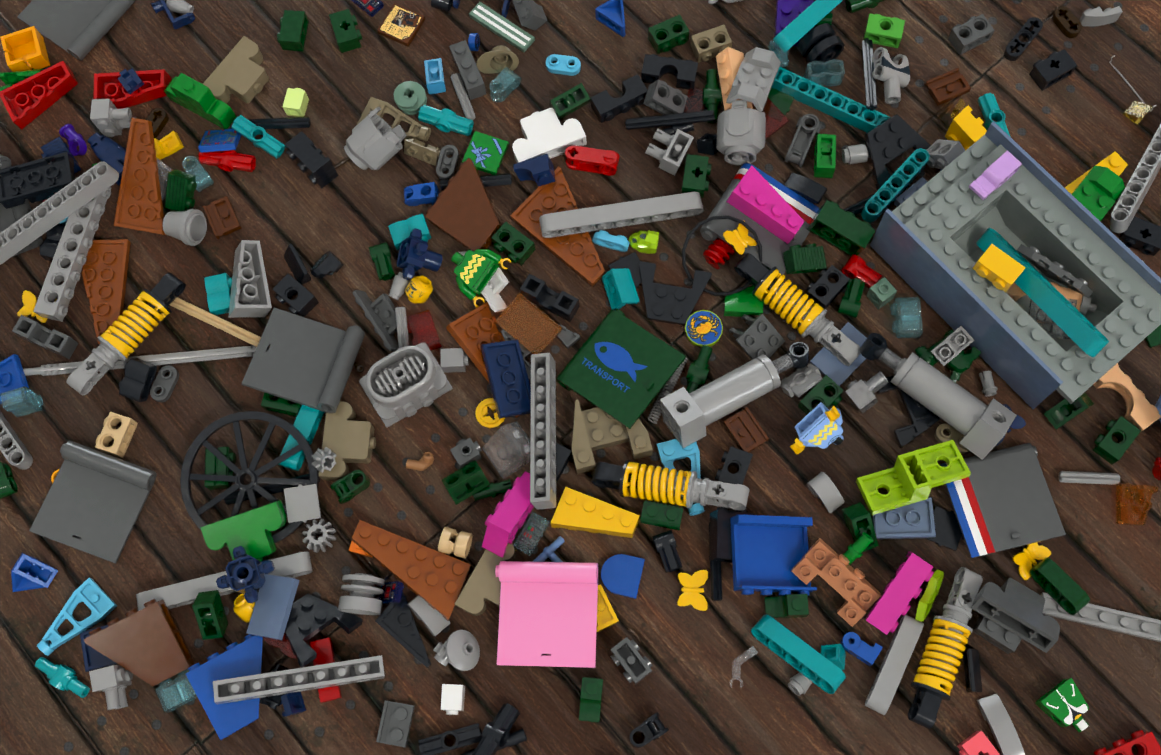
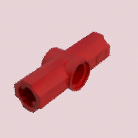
M234 150L203 153L199 151L198 154L200 164L217 166L224 171L231 172L233 169L253 172L256 167L255 156L240 154Z

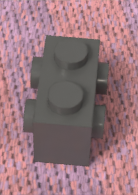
M626 637L611 649L613 655L610 657L616 666L621 665L625 672L622 674L629 683L633 681L636 685L652 673L650 667L653 665L646 656L642 658L638 650L640 648L633 639L630 641Z

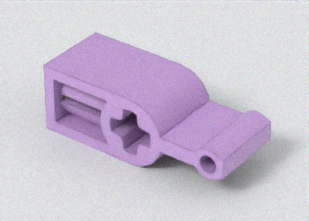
M1007 150L981 176L973 181L969 188L984 200L1013 176L1022 163Z

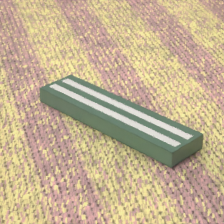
M480 1L469 13L470 18L524 53L535 41L534 36Z

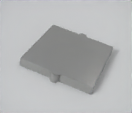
M299 484L298 487L284 489L288 523L298 521L305 523L307 520L321 518L317 484L306 486Z

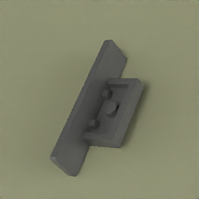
M354 290L352 293L355 296L356 303L364 310L365 317L373 324L375 332L384 341L386 349L389 351L399 349L398 341L394 337V334L397 332L396 307L389 296L383 293L372 303L365 291Z

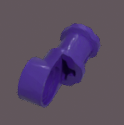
M66 124L61 127L59 134L68 141L70 153L74 156L85 155L87 145L82 135L75 131L72 124Z

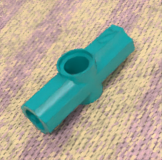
M987 93L979 97L977 101L985 119V129L988 130L993 120H996L997 122L995 123L1010 136L1005 124V113L1000 110L994 94Z
M426 105L421 106L419 110V121L434 125L440 131L446 133L453 131L465 136H469L472 133L473 120L458 116L452 110L446 108L439 110Z
M242 115L237 116L231 126L232 129L250 140L255 147L263 149L276 159L284 153L286 146L268 134L263 127L256 126ZM256 135H263L261 139H255Z

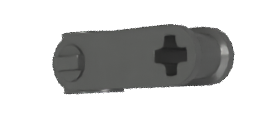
M806 114L799 118L796 125L797 131L784 162L787 163L789 161L802 168L815 135L819 134L822 127L821 121H819L817 116ZM809 124L812 128H808L805 125Z

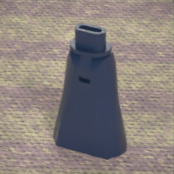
M96 132L88 139V143L100 162H106L119 173L116 184L120 186L126 149L111 138Z

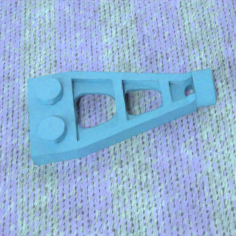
M677 439L657 444L661 463L664 468H669V473L672 468L675 469L673 465L675 460L688 457L691 460V471H696L697 478H701L700 452L697 442L685 448H682ZM700 503L693 504L691 509L688 508L690 516L698 515L705 511Z
M89 577L73 592L42 640L37 644V647L42 653L49 656L62 644L102 621L117 605ZM80 602H84L92 611L91 615L83 621H77L73 617V611ZM65 619H68L74 628L62 636L58 632V627Z

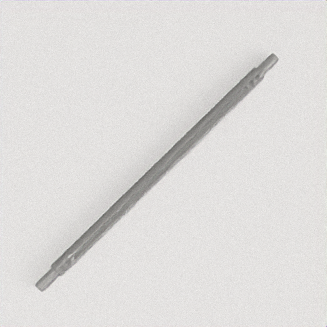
M252 345L128 357L126 362L119 359L114 364L115 367L109 370L124 369L125 364L132 358H138L157 366L253 357L257 347ZM83 361L41 365V367L24 368L23 371L25 376L71 374Z

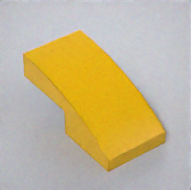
M172 131L160 140L154 138L157 161L174 154L184 147L175 131Z

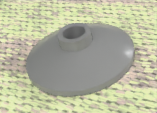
M457 630L448 637L446 655L450 664L460 671L471 670L477 665L480 657V648L476 638L470 632Z

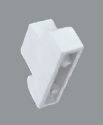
M548 108L541 112H534L520 120L525 139L515 140L512 148L514 158L519 163L544 154H548L551 159L564 154L567 147L574 145L584 146L587 144L585 132L578 120L571 118L563 123L564 125H561L554 109Z

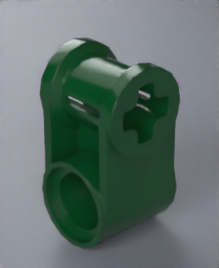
M0 462V499L17 493L18 487L11 467Z
M354 470L345 477L335 481L330 488L336 492L339 497V503L344 504L367 489L370 485V478L363 471ZM363 476L362 483L356 485V479Z

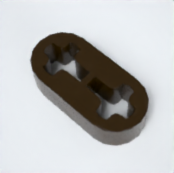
M1060 6L1053 13V22L1066 37L1075 38L1079 35L1082 25L1067 7Z
M162 108L153 109L146 118V120L152 122L154 138L158 137L169 120L167 113Z

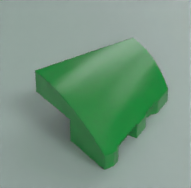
M43 69L0 73V79L6 85L14 82L18 83L43 71Z
M750 286L740 292L726 296L724 299V316L742 317L744 314H763V300L751 294L755 287Z

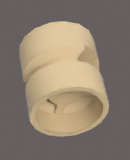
M444 527L440 536L438 551L445 554L453 552L455 556L466 559L470 551L473 535L464 531L457 533L456 529Z

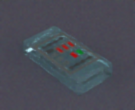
M532 512L513 544L514 548L531 556L549 526L550 521Z

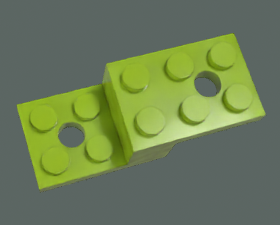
M954 440L898 455L893 468L858 477L856 483L871 515L926 500L933 487L967 478L971 472ZM943 460L947 462L948 466L942 467L937 461ZM885 488L888 494H880L877 489Z

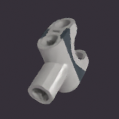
M879 47L872 56V75L874 79L884 82L885 103L895 104L901 101L900 88L908 85L910 81V68L908 58L905 55L898 54L892 61L888 50ZM902 58L901 64L898 65L899 60Z

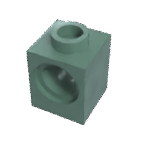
M884 277L870 287L866 296L879 310L894 298L897 290Z

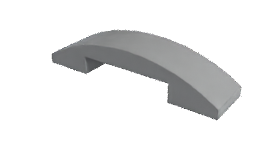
M997 693L976 700L984 720H987L1001 755H1025L1016 729Z

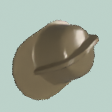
M499 45L491 51L482 54L476 64L478 70L485 74L509 73L518 67L519 59L508 47Z

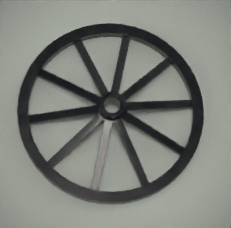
M256 411L238 412L224 416L207 426L195 438L186 453L180 479L185 508L193 522L201 530L200 527L209 525L201 515L238 489L240 490L230 517L239 514L246 491L252 510L259 508L254 490L271 503L279 501L261 487L259 483L301 484L305 486L317 484L318 489L319 470L312 465L314 462L312 457L314 451L305 436L296 427L280 417ZM263 420L270 422L248 468L239 421ZM233 423L241 469L207 440L216 431ZM276 425L286 430L299 443L296 447L255 471ZM202 445L231 469L236 476L191 474L194 460ZM303 450L308 462L310 480L259 477L261 474ZM247 474L251 476V482L248 485L244 483V477ZM191 480L236 482L230 488L197 509L192 497ZM282 503L285 514H287L286 505ZM303 521L292 522L286 528L272 536L274 543L287 538L302 525Z

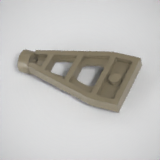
M370 97L357 123L358 125L370 114V111L380 107L381 110L377 115L381 118L386 113L395 118L392 129L399 125L401 121L411 125L408 132H405L407 136L404 139L415 138L416 140L428 141L431 135V128L421 125L389 103Z

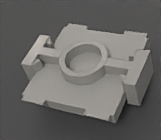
M810 363L808 367L797 368V371L781 380L783 392L791 398L794 395L801 397V395L822 380V376L816 366Z

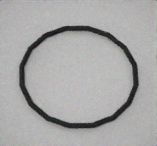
M729 215L712 216L699 222L687 234L682 248V266L688 279L693 283L694 279L691 277L686 266L685 250L690 236L701 225L716 219H730L741 223L753 234L759 248V260L761 263L762 245L756 232L743 220ZM747 282L744 286L731 292H713L705 289L703 292L714 296H728L746 289L751 283Z

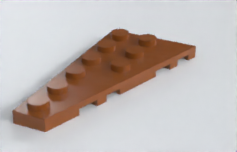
M131 118L114 226L166 235L163 231L164 213L152 122Z
M128 239L93 240V244L86 256V263L82 267L81 273L90 302V311L94 319L93 324L96 337L101 336L109 326H113L112 323L118 321L117 318L120 315L123 316L131 244Z
M360 520L352 536V541L366 553L373 556L385 569L387 568L397 579L416 595L423 598L429 603V606L436 609L449 621L471 564Z

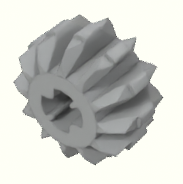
M321 519L319 523L313 520V526L306 524L309 530L302 532L304 536H307L303 539V543H308L307 548L309 550L313 549L315 553H318L320 549L326 552V546L333 547L330 541L336 540V537L333 536L336 529L331 528L332 524L330 522L325 524L324 519ZM322 533L323 536L317 539L316 535H320Z

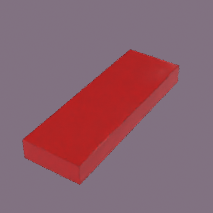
M330 637L310 642V647L317 653L316 658L313 660L314 666L335 663ZM340 685L318 689L320 703L342 698Z

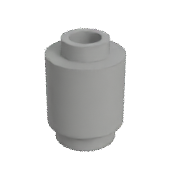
M865 144L847 146L845 149H842L844 164L867 162L868 158H870Z

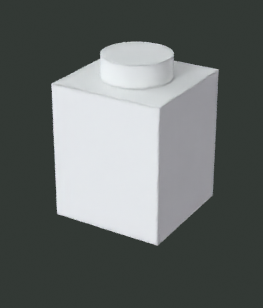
M442 684L441 710L446 711V715H458V711H464L465 686Z

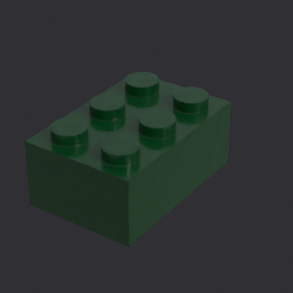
M828 200L820 207L807 227L808 231L849 256L859 255L866 248L876 231L870 223L857 219L852 212L844 211L839 208L837 203L829 202Z

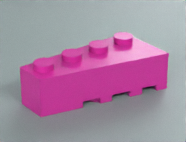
M752 165L726 201L787 244L790 243L805 222Z
M526 471L521 477L515 479L512 490H507L504 501H499L494 510L495 513L493 515L490 514L485 522L487 528L482 547L502 558L506 553L508 543L512 544L518 529L523 526L528 513L530 514L534 508L530 503V473Z
M911 551L906 555L908 558L906 562L899 566L895 573V578L889 581L883 591L884 594L876 601L865 618L867 622L886 635L889 631L891 633L895 631L899 625L897 620L900 615H906L911 607L909 605L911 599H916L922 591V588H920L924 581L928 582L934 574L932 571L933 566Z

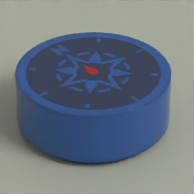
M470 33L468 38L470 51H478L480 45L479 34Z

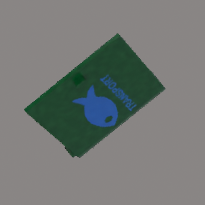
M612 309L556 377V382L568 391L573 390L631 429L682 364L686 356L626 318L622 311Z

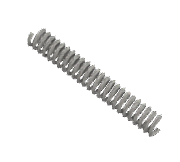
M687 357L671 376V379L667 381L668 384H665L659 393L660 395H658L656 403H654L655 406H653L648 417L650 422L657 424L656 421H658L659 416H661L660 413H662L659 400L663 398L661 394L669 391L670 394L673 392L672 389H674L675 384H677L676 381L681 376L682 368L687 363Z

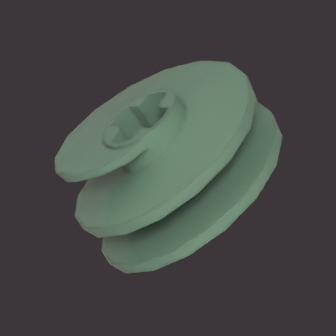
M403 82L394 91L393 96L397 107L407 115L418 114L421 106L427 104L425 89L417 82Z

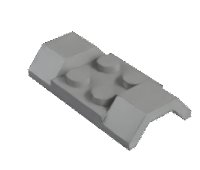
M755 47L745 54L726 103L730 104L732 101L741 99L752 102L758 111H763L781 64L774 51Z

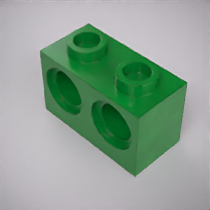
M817 134L814 149V177L832 178L836 165V135Z

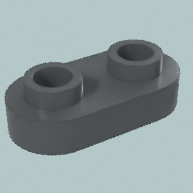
M446 145L440 151L436 173L441 180L451 179L455 174L459 159L458 149L455 146Z
M167 365L159 370L150 390V395L155 401L162 403L171 397L179 379L177 369ZM170 372V375L165 377V374ZM159 389H162V392L160 394H157V391Z

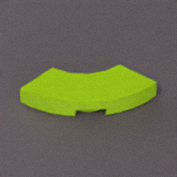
M936 570L930 578L927 588L919 601L915 620L924 621L931 611L932 604L942 584L943 571Z

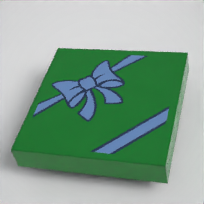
M475 131L462 163L470 158L476 165L477 170L496 175L509 142Z

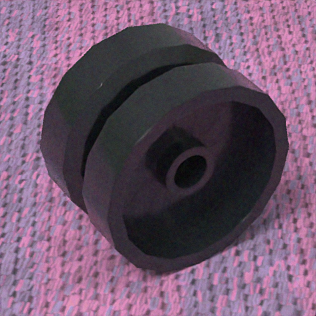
M828 23L821 24L810 30L797 46L802 56L807 57L806 61L813 70L827 66L844 50V43L839 36H835L836 32Z

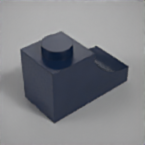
M548 154L513 164L514 171L520 181L532 180L537 183L538 187L556 181L554 165Z

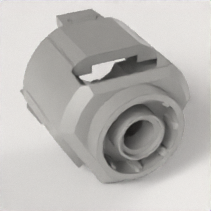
M732 101L731 109L723 111L718 116L716 148L724 154L725 161L732 165L752 164L755 162L756 155L765 147V112L747 108V101Z
M380 107L370 111V114L352 129V135L346 139V145L344 146V150L349 158L363 170H366L368 167L371 170H379L403 148L401 141L407 136L401 125H397L392 129L385 120L377 115L381 110Z

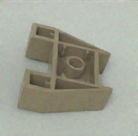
M575 400L572 456L577 474L595 470L596 464L592 451L629 442L634 460L653 455L648 431L640 419L629 429L598 407L581 411L579 400Z

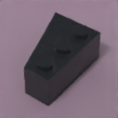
M302 131L285 144L288 150L286 154L292 161L296 160L298 162L297 166L303 173L307 172L309 174L308 178L313 185L318 184L322 189L338 177L331 160L328 157L325 158L322 154L323 152L319 148L317 149L314 143Z

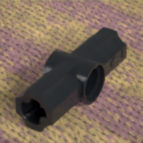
M508 703L503 704L493 722L487 723L484 727L482 740L472 755H495L499 748L504 747L509 739V731L520 714L519 710Z
M479 723L446 731L442 734L418 740L421 755H437L450 750H456L480 742L482 740V731ZM449 735H454L456 738V742L452 747L446 744V738Z

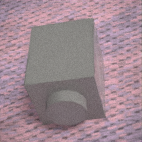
M462 348L441 349V369L444 373L466 372V366L469 365V357Z

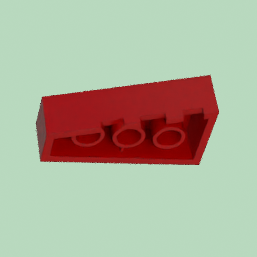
M61 61L0 91V98L13 123L22 130L74 88L78 82L69 66L64 61Z
M164 69L135 71L144 85L129 94L118 80L121 76L120 72L94 74V99H110L117 109L128 108L167 96L164 90L172 81V78Z

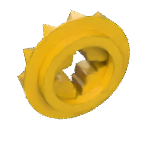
M487 398L481 401L476 408V419L482 426L491 429L498 427L504 422L505 418H498L494 398ZM487 407H489L492 411H496V413H494V420L490 416H486L488 414Z

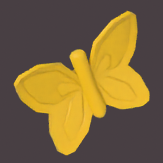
M739 223L737 230L723 232L725 240L733 245L734 249L741 255L748 245H757L756 241L748 235V229L741 223Z
M23 291L22 302L24 306L17 315L19 317L21 315L25 317L29 315L32 317L36 316L38 321L45 323L47 318H42L33 312L37 303L36 296L31 291Z
M1038 542L1028 544L1027 548H1023V552L1016 554L1013 557V561L1019 565L1018 571L1022 579L1028 580L1031 577L1030 570L1033 568L1032 564L1037 565L1035 559L1040 561L1048 558L1051 555V551L1043 545H1038Z
M699 570L692 576L687 573H678L679 582L684 586L681 588V591L684 593L679 596L677 605L688 606L691 604L699 611H706L708 603L705 597L699 594L704 592V588L699 587L706 583L708 571Z

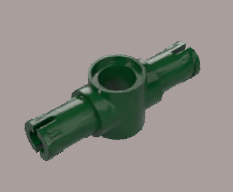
M709 69L706 72L707 85L703 88L702 100L707 111H714V121L708 122L714 124L717 123L718 108L722 103L721 88L717 84V70Z
M702 345L697 360L691 363L686 376V379H688L686 391L688 393L705 385L710 371L708 362L713 350L709 346Z

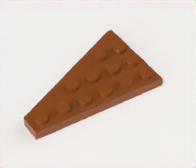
M558 166L554 171L556 181L539 186L510 217L591 286H594L605 274V270L592 243L589 232L544 238L542 236L539 222L540 216L578 209L562 169Z

